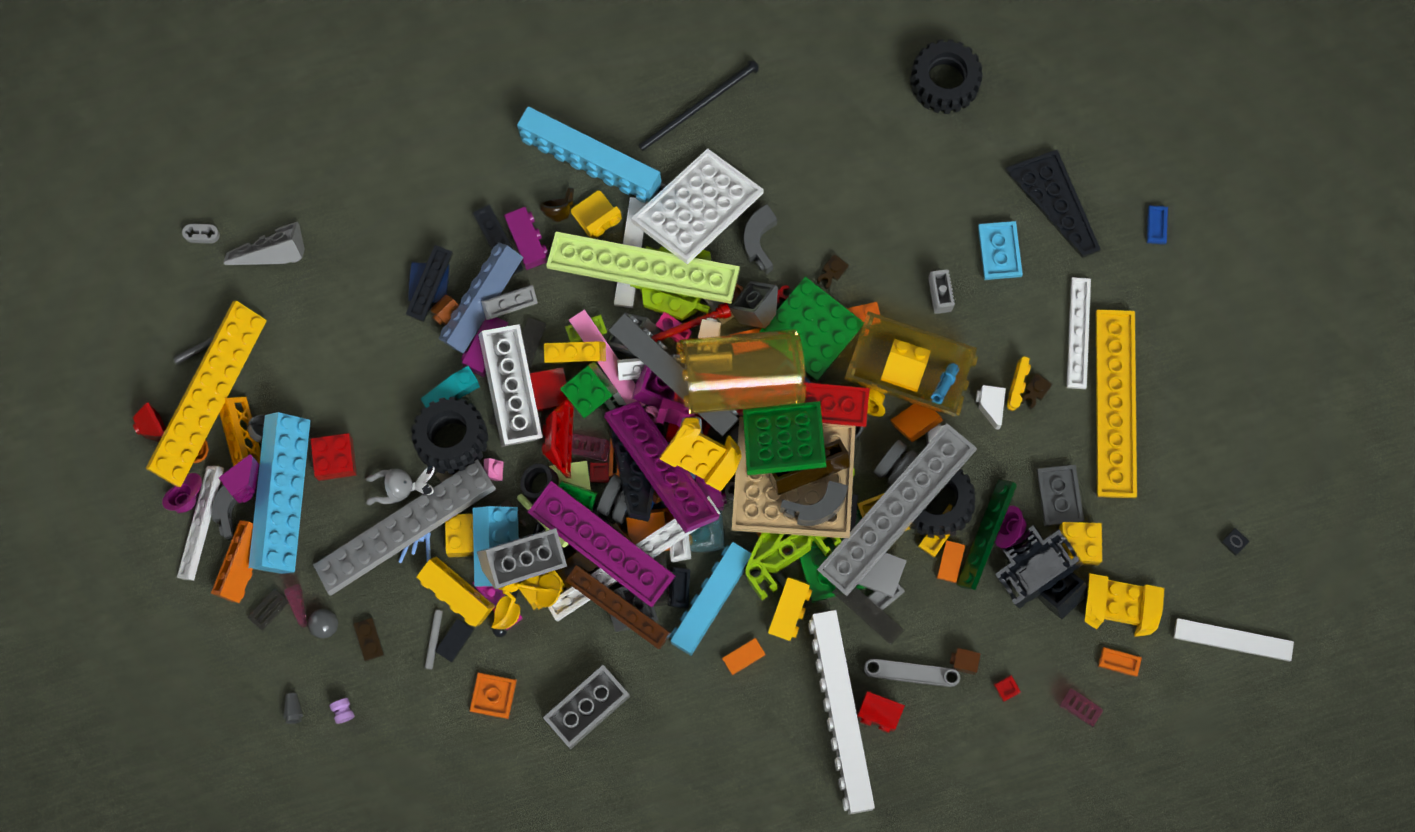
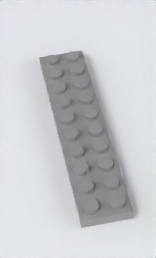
M946 423L852 529L850 538H845L817 570L842 593L848 596L977 448Z
M475 460V463L466 466L465 470L458 471L433 487L434 491L431 495L422 494L313 564L327 593L330 596L496 490L479 460Z

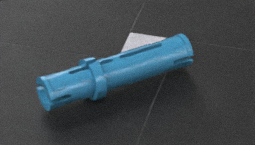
M950 363L946 371L941 374L940 382L931 396L934 404H941L950 386L954 384L955 376L959 372L957 364Z

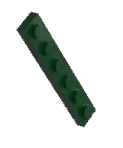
M998 479L956 584L961 588L974 591L977 588L1017 487V484L1013 481Z

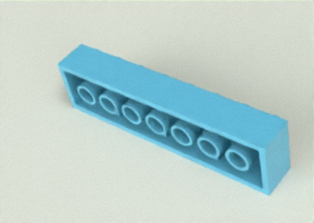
M529 106L517 124L520 137L525 144L529 146L534 145L545 154L550 153L561 162L566 161L577 170L582 169L593 178L598 177L609 186L614 185L621 192L627 195L630 193L643 203L646 201L650 202L661 187L659 171Z
M280 412L265 415L248 568L279 574L295 572L310 430L309 419Z

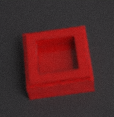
M590 463V483H609V463Z
M1012 675L994 684L1003 702L1021 693Z

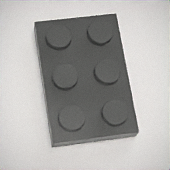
M1076 465L1037 469L1044 526H1056L1062 522H1084Z

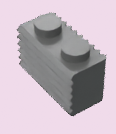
M948 269L932 271L929 274L928 279L935 314L951 312L955 305Z

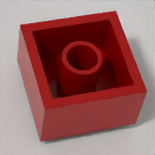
M349 433L311 438L314 475L318 481L357 475L353 438Z

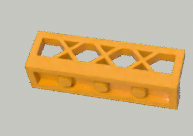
M247 397L226 398L219 414L233 466L250 454L260 464L261 450L259 442L253 440L248 431L240 425L242 419L248 426L252 418ZM235 403L242 404V413L236 409ZM246 437L252 441V448L245 444Z

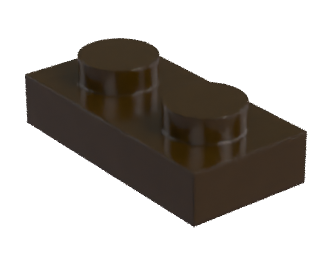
M373 618L354 623L364 660L367 662L384 656Z

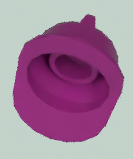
M190 473L186 476L181 487L174 486L163 497V507L170 511L175 510L177 513L191 510L196 504L197 493L202 486L200 475Z
M1008 507L995 540L996 546L1007 548L1025 533L1026 521L1018 507Z

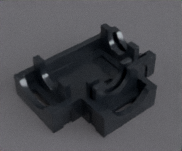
M1033 525L1014 544L1007 548H1002L1011 563L997 572L996 576L1008 591L1015 606L1020 609L1043 591L1051 588L1059 580L1074 572L1075 569L1083 566L1084 563L1060 529L1044 539L1039 530ZM1062 543L1066 544L1073 555V559L1069 557L1061 545ZM1007 581H1011L1012 585L1019 594L1018 597L1015 595Z

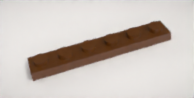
M576 565L565 580V582L657 649H661L671 635V632L580 566Z

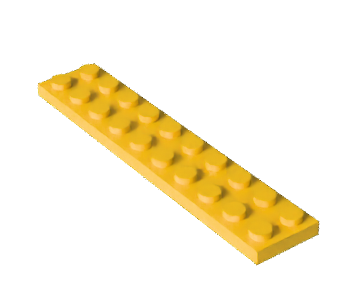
M232 302L145 469L176 487L182 486L225 403V399L228 397L267 321L240 302Z
M1096 310L1097 497H1137L1135 311Z

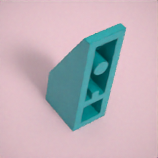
M468 365L452 374L423 396L421 400L427 408L430 406V402L434 401L436 403L439 401V398L445 397L446 400H449V397H456L458 400L479 388L480 385Z

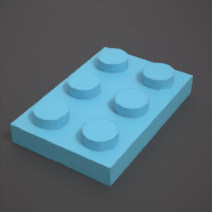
M1016 221L979 224L978 233L984 280L1022 277Z

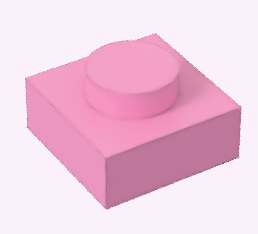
M491 458L484 459V470L490 480L502 481L503 461Z

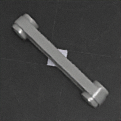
M870 659L864 665L865 674L873 678L954 687L960 681L959 672L951 668ZM868 664H876L878 671L871 673L868 670ZM948 673L955 675L956 681L954 683L947 681L946 675Z

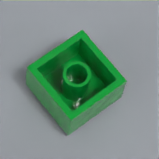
M595 362L588 365L560 388L583 418H586L618 392Z

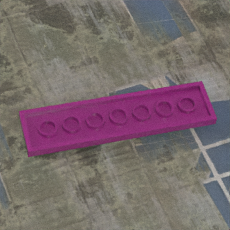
M639 401L605 413L604 418L685 533L718 520L720 515L690 473L678 465L673 467L659 459L669 444Z
M550 481L528 511L530 515L547 528H556L560 538L650 607L655 605L676 577L675 574L553 481Z

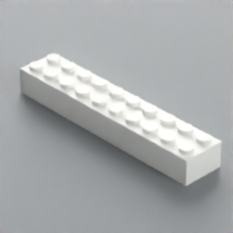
M834 610L813 614L811 620H809L808 627L810 635L814 634L812 648L814 654L817 653L818 655L816 661L817 673L822 675L819 684L821 693L825 692L826 696L823 700L825 712H829L830 718L827 720L828 730L833 732L831 746L832 751L837 753V758L834 761L836 771H840L841 774L838 783L840 791L844 790L843 808L844 811L848 810V815L872 811L875 809L837 612Z

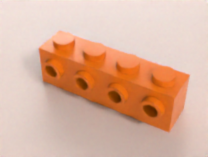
M239 521L211 594L236 603H240L244 597L245 588L252 577L253 570L248 568L253 523Z

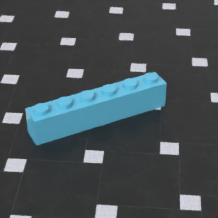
M734 542L724 548L721 554L723 558L720 563L717 561L711 570L713 574L710 579L706 578L702 583L701 588L703 590L700 595L696 594L690 603L693 606L689 612L685 611L680 619L682 623L679 628L675 627L670 635L672 645L692 656L745 571L744 568L752 553Z

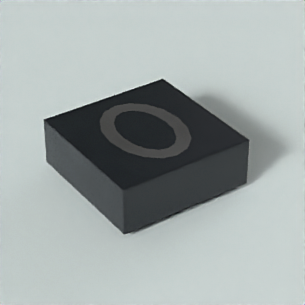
M1235 528L1221 543L1236 556L1250 541Z

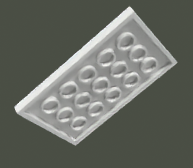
M706 149L631 218V221L684 263L689 264L763 194V188L711 150Z

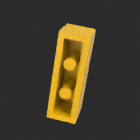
M606 342L544 343V363L606 361Z
M791 577L787 578L768 632L769 634L791 641L792 637L796 638L799 627L796 626L798 618L803 619L806 608H803L804 601H809L812 590L809 589L810 584Z

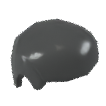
M262 414L252 417L247 427L250 437L262 443L265 415Z
M319 609L310 615L307 626L313 636L325 639L331 637L337 631L338 619L333 612L327 609Z

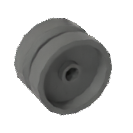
M898 440L892 446L874 471V474L880 479L885 478L891 471L892 474L887 480L889 486L899 478L919 455L912 450L903 458L902 456L907 449V445L901 440Z
M614 474L601 496L597 513L607 517L613 510L612 520L623 524L628 516L620 476Z

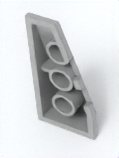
M298 221L275 229L276 233L267 238L265 235L259 237L252 245L246 243L227 252L223 261L224 264L254 265L298 262L303 257L305 250Z

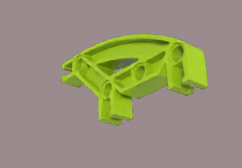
M762 533L746 566V578L759 598L763 600L768 597L766 592L762 591L758 585L763 580L767 581L773 593L778 590L777 584L769 572L778 573L811 551L813 541L825 557L829 556L832 551L823 542L827 537L790 535L787 537L788 534ZM830 537L837 548L842 542L841 539ZM790 548L793 550V553L785 555L783 550ZM753 570L761 572L757 577L750 575Z

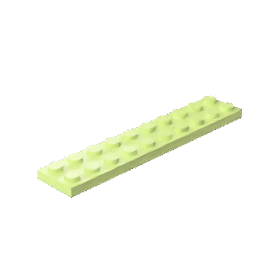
M561 232L555 233L546 265L547 269L729 304L732 303L740 266L694 258L689 264H686L672 253Z

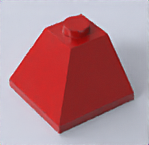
M148 402L132 417L135 422L133 427L138 435L141 434L146 439L159 442L166 430V426L159 412Z

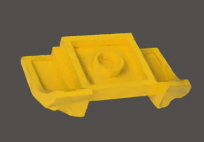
M685 418L676 435L659 459L673 467L680 466L704 479L706 484L721 491L737 470L742 457L740 447L730 436L727 437L725 446L700 433L701 428L698 418Z
M1090 573L1085 622L1095 629H1098L1104 622V619L1137 625L1134 637L1151 635L1158 629L1162 616L1164 588L1147 584L1138 586L1108 580L1106 576Z

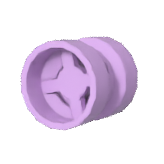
M348 698L335 701L329 705L331 711L335 713L334 719L336 724L349 721L355 717L353 711L349 708L350 702Z

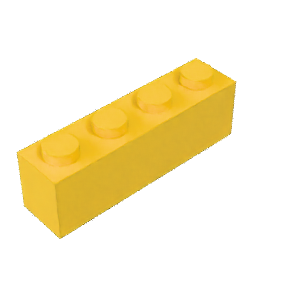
M437 556L429 559L416 577L420 580L422 586L427 589L430 588L439 600L449 604L450 609L462 615L465 622L471 626L476 627L482 624L495 607L493 603Z

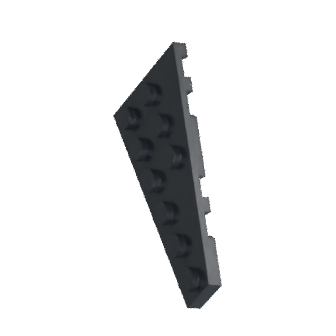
M1058 150L1005 168L1007 174L1082 258L1100 252V246Z
M608 423L629 518L649 522L654 488ZM656 425L663 435L664 426Z

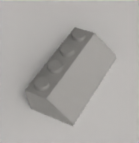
M556 528L477 551L481 569L495 589L567 567Z

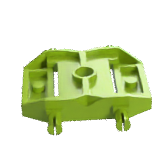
M646 246V249L656 250L654 248ZM663 246L656 250L671 253ZM702 250L695 258L711 261V254L709 251ZM630 285V287L640 289L645 308L662 314L665 312L681 321L694 315L697 310L706 314L709 313L710 306L701 304V298Z

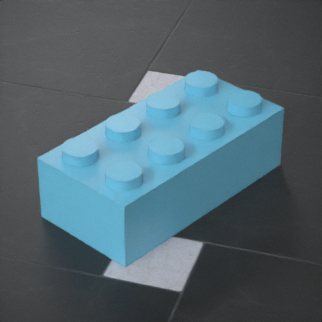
M486 506L473 508L474 587L492 586L481 569L477 551L519 539L518 507Z

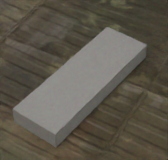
M533 285L481 301L486 320L538 303Z

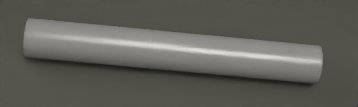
M435 610L425 669H433L443 613L440 610Z

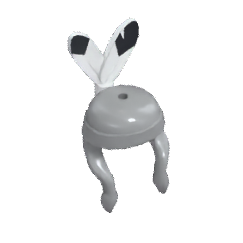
M433 466L427 467L414 483H412L409 474L401 469L381 470L374 475H369L366 478V481L369 482L385 477V489L389 497H371L367 500L366 504L372 505L374 502L381 504L397 503L405 499L414 490L431 495L434 491L433 487L426 484V482L432 477L435 468Z

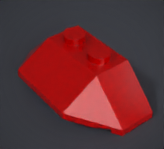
M565 399L546 418V425H543L545 443L542 444L543 455L566 478H571L574 406L569 399Z

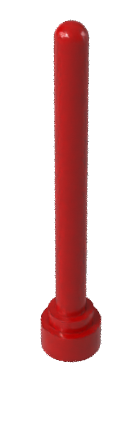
M727 303L720 304L715 309L716 311L655 334L651 338L655 342L661 341L701 325L702 319L731 317L730 308Z

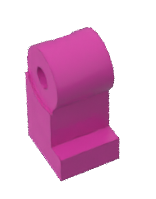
M663 312L656 326L663 332L682 323ZM688 329L669 338L684 346L692 331Z
M663 398L656 422L663 424L665 421L680 427L683 418L695 417L696 412L689 406Z

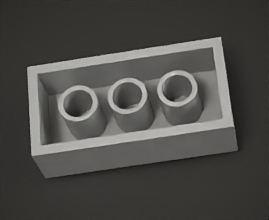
M602 665L546 714L543 719L571 750L624 703L630 695L607 668Z

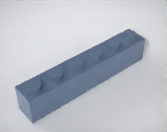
M498 242L493 247L488 260L483 263L478 276L471 282L468 292L461 298L458 308L451 314L448 324L441 330V335L438 339L454 350L464 353L486 318L481 301L499 296L522 261L523 256L509 246Z

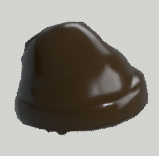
M568 188L565 198L542 202L539 205L540 210L546 217L555 222H561L569 218L570 207L573 205L574 189Z

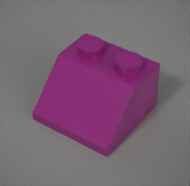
M645 365L636 381L632 399L649 406H654L659 410L663 398L674 401L675 392Z
M251 454L219 477L222 484L239 503L247 502L253 497L252 494L256 492L260 464Z

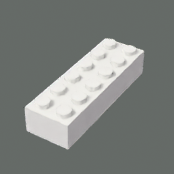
M520 324L481 331L478 335L501 447L543 438Z

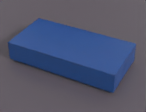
M1149 205L1147 243H1167L1168 207Z

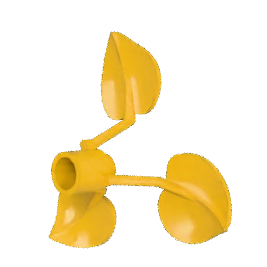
M546 574L540 578L539 587L517 582L498 588L503 590V594L507 596L502 597L497 603L492 628L507 629L517 622L520 615V606L515 603L516 598L511 593L517 591L519 587L538 591L536 596L538 604L542 607L552 606L559 598L562 589L559 578L552 574Z

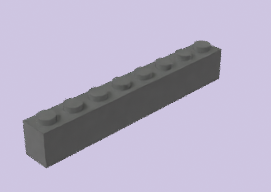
M623 314L609 331L724 437L739 420L736 417L738 413L731 406L726 408L722 404L724 400L717 393L712 395L708 391L710 387L702 379L698 382L694 378L696 374L688 366L684 369L679 364L681 360L674 353L670 356L665 351L667 347L660 340L656 343L651 338L653 334L644 327L642 330L637 325L639 321L630 314L628 317L626 314Z

